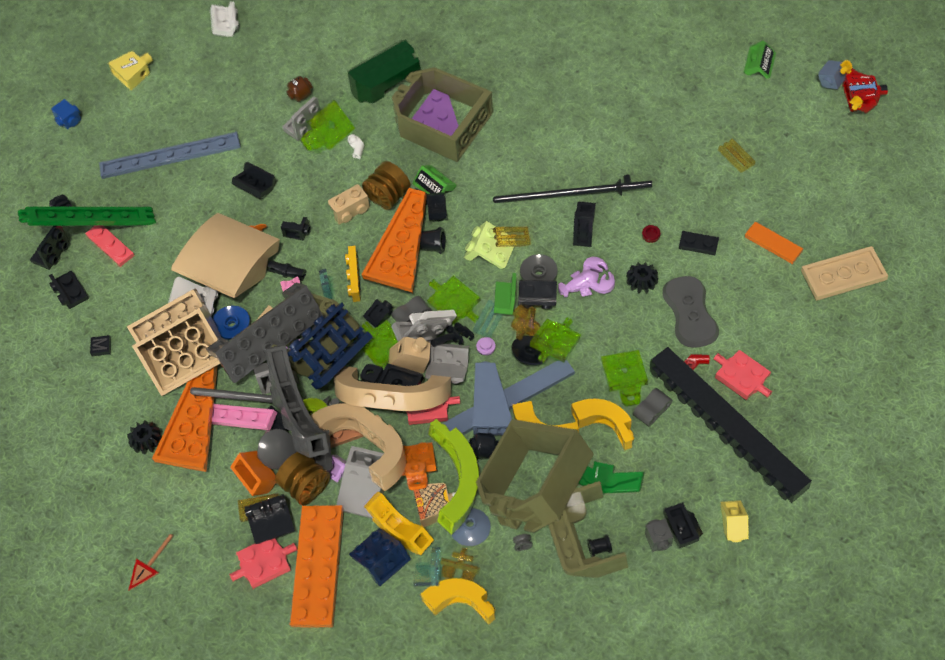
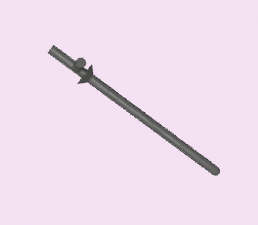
M197 387L190 389L192 395L273 403L272 396L266 394ZM330 395L323 400L328 406L344 403L339 402L337 398L330 401Z

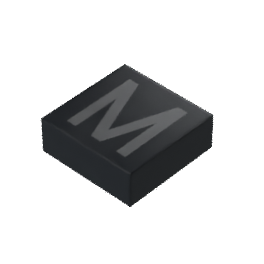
M110 335L91 337L90 354L92 357L111 354Z

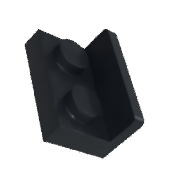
M72 270L56 279L53 274L49 275L52 281L49 285L54 293L59 292L60 295L57 298L62 306L66 304L68 309H71L89 299Z
M519 280L518 305H522V308H533V305L541 306L542 309H552V306H556L557 281Z

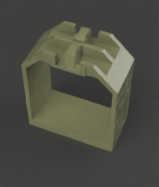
M435 67L411 72L406 78V81L411 84L409 86L401 84L398 87V91L392 96L395 120L400 137L458 162L493 114L492 92ZM433 89L472 107L452 136L408 117L425 94L431 93Z
M512 419L476 481L482 503L489 505L491 514L498 517L499 523L502 526L517 530L522 522H527L523 529L535 532L560 518L594 454L575 429ZM529 450L559 455L537 494L526 500L504 495Z

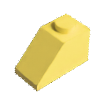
M720 502L724 533L727 540L741 542L743 539H748V514L742 502Z

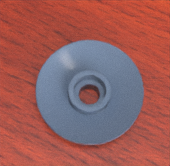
M472 508L465 522L452 534L453 539L464 546H475L486 540L491 530L488 516L481 510ZM472 522L473 526L468 527L466 524Z

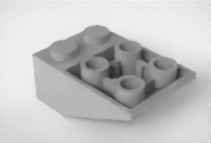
M351 446L336 504L343 506V512L373 518L364 506L376 492L383 494L384 490L372 481L368 467L379 460L384 453Z

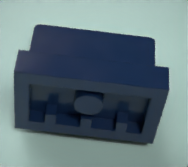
M380 528L372 532L367 539L349 553L352 559L367 569L375 583L379 586L384 584L411 560L401 542Z

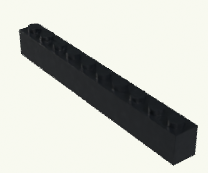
M669 347L651 359V374L655 378H660L669 391L673 390L677 394L679 401L682 404H687L696 417H701L711 431L715 430L720 435L719 437L723 443L730 444L739 458H744L749 462V467L754 472L758 471L769 486L773 485L778 490V494L782 499H788L793 503L809 489L812 480Z

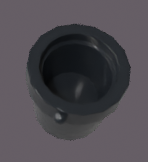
M438 227L435 230L421 232V250L437 251L439 254L445 251L446 234L443 228Z

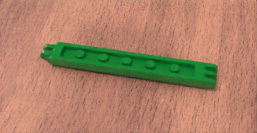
M26 207L17 212L19 222L27 223L29 226L152 225L156 223L152 207Z

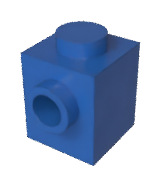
M66 99L51 108L56 123L60 127L64 126L67 130L76 126L81 120L79 116L80 110L76 105H71Z

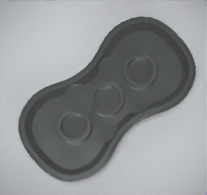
M692 276L678 277L668 281L663 287L662 294L664 300L674 312L676 319L675 335L679 342L691 348L703 347L715 342L719 336V327L707 311L705 304L706 289L702 282Z

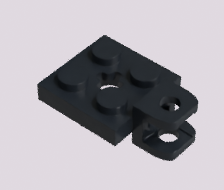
M387 363L384 370L383 367L366 364L360 374V378L364 382L398 385L400 383L401 386L420 385L424 379L422 373Z

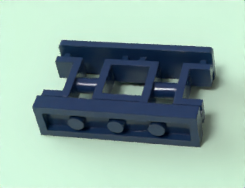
M342 302L338 305L332 304L327 308V314L324 317L322 315L313 322L315 326L312 329L310 327L301 334L302 338L300 340L296 339L288 346L290 348L287 352L288 357L292 356L294 362L302 357L313 370L308 378L314 381L311 385L316 390L325 386L373 337L368 331L364 333L362 327L357 328L355 331L343 319L348 310L342 308L344 306ZM337 314L333 321L339 328L335 330L331 324L324 328L323 326ZM325 334L338 346L331 354L319 342ZM345 334L349 340H352L353 338L357 337V339L344 351L343 349L348 344L341 336ZM313 337L308 344L315 352L311 354L306 348L299 352L298 350ZM321 358L325 364L333 360L334 362L319 375L324 368L317 360Z

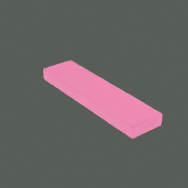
M214 404L212 425L270 430L277 412L273 409Z

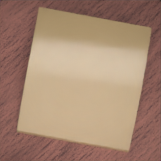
M217 213L208 219L188 240L173 263L171 270L232 298H236L264 279L268 258L278 252L280 239Z
M196 288L127 326L136 341V344L132 347L161 396L220 364L217 358L209 355L206 348L220 339L221 336Z

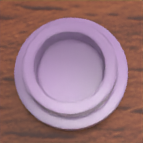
M484 337L478 340L476 348L480 354L490 355L495 351L496 344L493 339Z

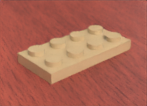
M872 246L808 264L801 268V272L816 301L886 281L888 278V274Z

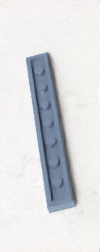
M233 132L99 163L101 178L105 179L241 148L238 133Z
M563 357L504 389L509 410L512 409V404L523 403L574 375L575 371L566 358ZM474 406L442 424H445L449 431L457 428L463 435L473 430Z

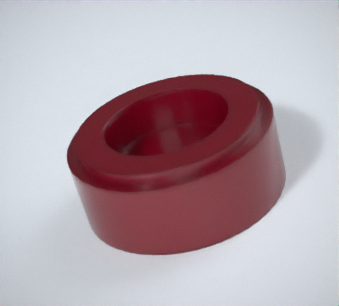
M648 225L643 228L642 238L646 242L654 243L660 239L661 231L657 226Z

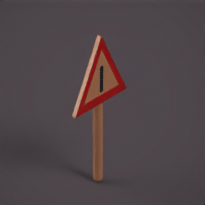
M172 534L166 538L147 565L136 559L128 591L159 574L150 566L172 539Z

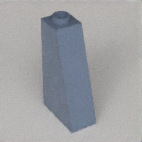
M487 361L475 363L474 435L476 433L503 435L512 417L496 364Z

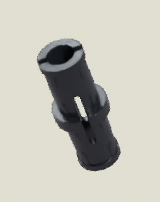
M270 260L268 267H270L268 272L280 274L284 278L298 277L299 280L303 281L306 276V269L293 267L289 263L282 264Z

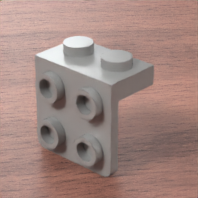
M312 97L282 126L283 131L299 141L314 126L318 125L322 120L318 98Z
M417 320L414 324L412 322H394L391 327L397 341H400L403 337L414 339L422 337L431 343L432 339H435L444 331L448 322L447 320Z
M430 343V358L425 378L429 379L431 375L451 377V383L463 382L468 370L469 346L441 344L433 347Z

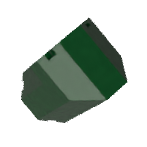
M406 39L400 40L352 67L348 71L351 94L358 102L365 101L372 104L384 98L387 89L405 80L411 72L421 70L419 58H414L413 53H415L414 48Z

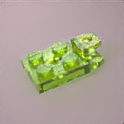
M332 100L307 121L312 129L308 130L301 137L300 141L308 151L319 149L323 145L330 150L352 132L355 127L338 103ZM329 120L334 122V128L328 127L330 125Z
M639 350L601 356V363L609 391L619 390L621 402L626 407L638 405L641 402V386L648 385V378ZM626 368V369H627V372L624 373V372H623L622 370H620V369ZM633 396L635 399L628 400L627 397Z

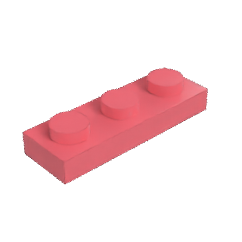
M94 226L85 233L95 245L120 267L134 257V253L104 226Z

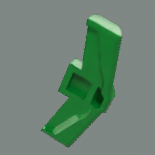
M594 461L593 468L587 466L578 484L586 486L600 481L603 495L605 493L640 492L645 472L614 473V465Z

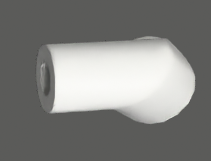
M351 134L348 136L347 141L354 149L352 157L360 159L364 143L359 137Z

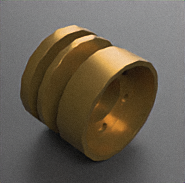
M388 161L382 162L375 169L374 173L370 174L368 179H365L362 183L363 191L367 194L368 198L373 203L381 205L385 210L391 209L398 202L399 197H402L411 187L407 175L397 165Z
M296 452L281 465L276 474L275 481L285 492H290L293 499H296L300 505L304 506L311 503L326 488L330 474L320 464H315V460L312 457L309 458Z

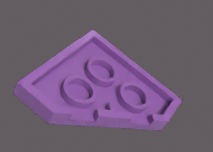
M433 89L412 117V119L450 136L459 126L449 95Z

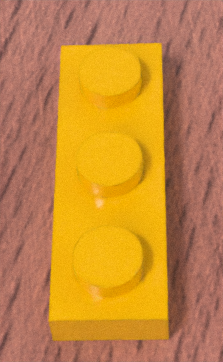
M348 246V254H345L346 265H349L350 268L346 269L347 280L351 282V285H347L348 296H352L353 302H360L356 246Z

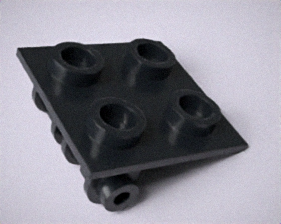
M284 494L244 507L255 545L295 532Z

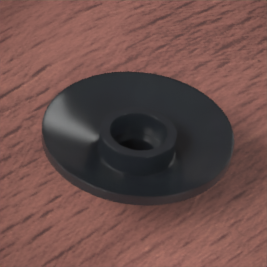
M534 336L518 337L513 341L511 347L514 357L520 362L529 365L544 363L550 354L548 345L540 338Z

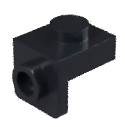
M444 192L427 194L429 220L440 221L447 218Z

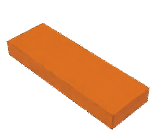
M754 222L745 233V238L791 264L803 252L802 247L757 222Z

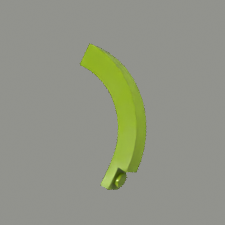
M435 419L430 423L428 435L451 457L457 469L459 487L455 495L439 510L437 522L452 535L465 522L473 507L478 488L476 483L479 477L478 464L474 451L464 435L457 428L449 431L445 424Z

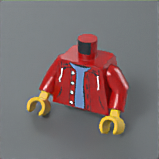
M848 60L840 64L843 67L840 69V72L842 74L846 73L842 86L850 112L859 110L868 113L876 107L880 95H887V85H877L875 76L857 72L852 68V64Z

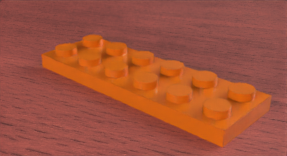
M342 505L302 506L290 620L291 627H333L344 511Z

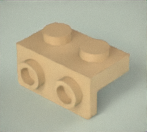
M358 184L328 200V204L332 208L338 224L349 222L352 217L357 214H363L370 208L368 196Z

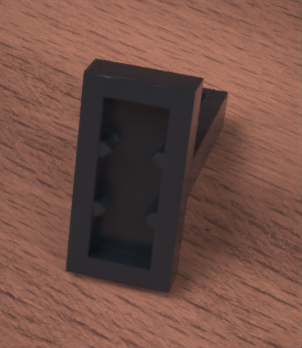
M577 202V209L574 215L573 246H592L596 203Z

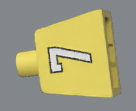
M131 51L110 61L108 64L112 74L129 90H133L150 74L147 65L153 60L148 53L139 57L135 52Z

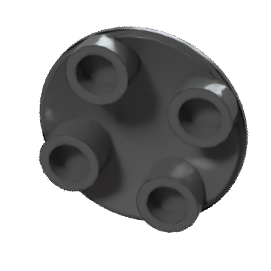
M282 429L266 431L261 437L257 448L258 459L271 469H279L285 460L296 453L292 435Z

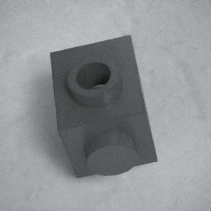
M655 519L646 525L645 536L652 552L664 551L672 546L673 535L666 519Z

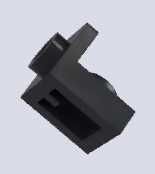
M303 217L301 224L283 221L281 231L283 237L304 241L305 236L310 234L311 225L308 222V218Z
M376 299L363 317L375 328L379 329L389 315H392V308L394 306L387 300L381 301Z

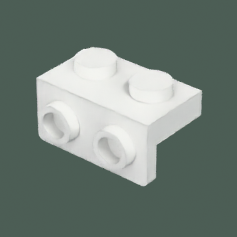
M230 1L228 7L212 5L210 8L212 34L233 36L234 31L238 29V21H236L237 9L234 7V2Z
M454 310L427 311L424 313H412L409 316L412 324L417 320H447V326L451 325L452 321L457 317Z

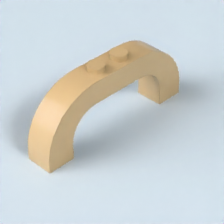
M344 366L334 376V388L336 397L350 405L398 411H419L439 406L451 396V377L431 375L428 381L420 385H390L358 381L357 368Z
M347 403L330 405L310 415L320 429L329 430L330 436L340 430H355L384 452L379 460L368 467L372 481L384 491L388 490L400 479L406 467V456L401 438L390 424L384 423L378 415H374L364 407Z

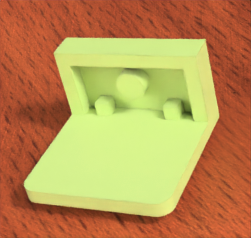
M488 221L479 227L476 226L471 234L473 238L465 248L467 252L464 258L471 261L479 255L498 268H505L516 240Z

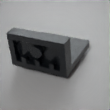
M53 226L31 257V263L48 270L57 264L59 256L69 246V240L62 226Z

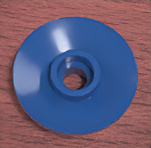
M226 306L217 311L213 317L219 334L224 339H232L250 325L247 311L239 306Z

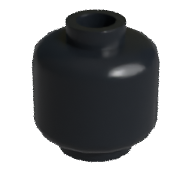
M476 433L469 440L476 459H489L499 442L492 433Z

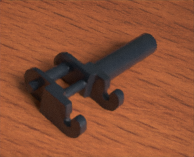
M457 322L454 324V327L451 325L446 327L448 334L432 339L431 345L435 347L451 340L461 345L463 344V336L465 338L470 336L469 340L471 341L474 339V334L466 326Z

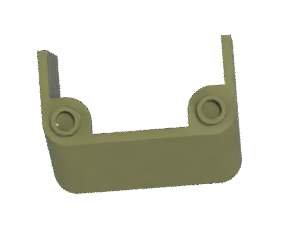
M312 294L320 308L321 314L324 316L327 314V308L332 304H339L333 299ZM349 313L343 316V319L354 331L359 328L358 322ZM335 314L323 327L325 328L326 326L331 324L334 327V329L337 330L339 327L333 321L337 314ZM327 334L319 340L320 344L329 354L338 347ZM343 334L341 337L348 344L343 350L345 351L355 341L357 337L353 338L352 340H349L347 336ZM308 341L298 350L300 352L306 348L311 354L315 352L308 344ZM292 356L288 357L291 369L296 371L297 374L308 377L313 372L302 357L296 362L292 360ZM319 358L317 361L324 368L319 373V375H321L334 361L332 360L331 362L325 364V362L321 358Z
M600 481L575 489L560 518L548 524L562 569L567 575L598 578L628 568L625 552L605 559L600 557L585 559L574 523L582 521L586 517L585 503L604 498Z

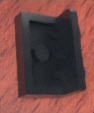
M249 162L244 163L243 172L232 178L233 185L260 199L269 194L274 188L275 176Z

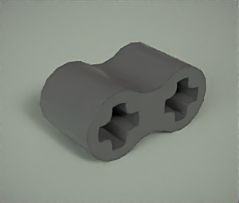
M415 296L405 305L397 307L393 311L392 317L396 322H411L410 314L432 311V309L421 296Z
M655 388L645 400L639 403L633 415L650 427L670 407L673 400L661 390Z

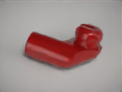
M691 354L684 362L694 370L699 364H709L710 356Z

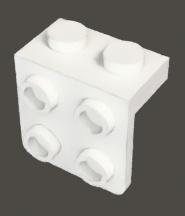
M181 277L175 278L168 303L196 288L212 316L214 312L213 303L218 296V291L208 286L202 287Z

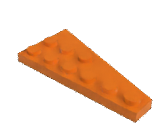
M412 188L407 190L361 274L363 279L413 293L427 197L424 191Z
M218 365L187 382L152 457L155 462L207 472L214 397L192 395L190 389L192 387L215 389Z

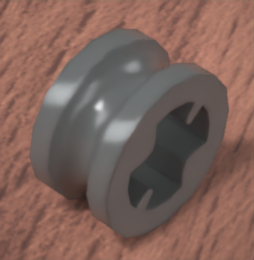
M520 534L513 538L515 550L531 549L533 547L530 541L531 535Z

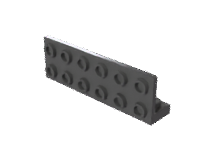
M296 282L282 292L285 300L230 340L220 338L206 348L209 355L219 360L233 383L239 381L251 372L253 368L267 360L266 348H270L273 345H287L307 328L311 327L314 324L313 322L322 315L307 285Z

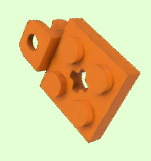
M422 442L411 446L403 445L406 467L402 476H406L408 488L410 490L426 488L428 486L426 472L436 471L432 442Z

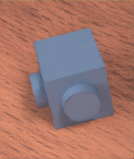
M828 60L819 71L818 77L823 87L838 89L846 76V73L842 74L840 72V69L843 68L840 66L842 62Z

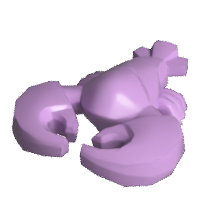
M590 257L585 260L581 273L576 271L571 274L573 279L568 284H558V291L564 297H568L569 292L580 291L582 297L592 295L590 289L606 294L614 289L615 279L609 271V279L606 280V274H604L600 282L597 283L599 277L597 272H603L602 268L607 271L608 266L603 259Z

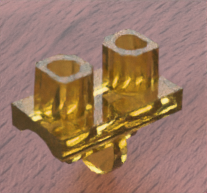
M519 305L513 311V316L516 318L511 322V327L517 331L516 338L519 340L523 338L525 333L530 336L540 333L541 326L534 320L536 309L533 306L526 309L524 306Z
M462 548L460 553L453 551L452 558L459 559L458 562L441 558L440 564L443 565L442 577L454 578L456 569L463 570L461 579L473 582L476 574H479L481 569L464 564L465 561L473 562L474 556L467 555V548Z

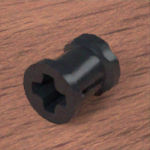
M608 534L595 540L587 539V546L591 557H595L596 554L603 552L612 553V545Z

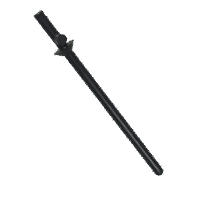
M626 174L623 176L624 183H621L620 178L616 184L501 195L493 197V202L504 203L613 191L618 192L622 196L623 190L652 188V180L631 182L630 175Z

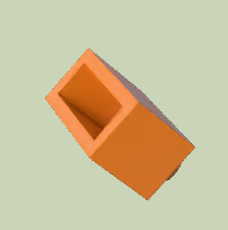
M257 451L239 453L230 466L252 496L267 494L276 484V475L258 459Z

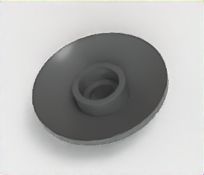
M542 254L529 256L522 262L520 267V274L523 280L554 281L558 273L555 261L549 256Z

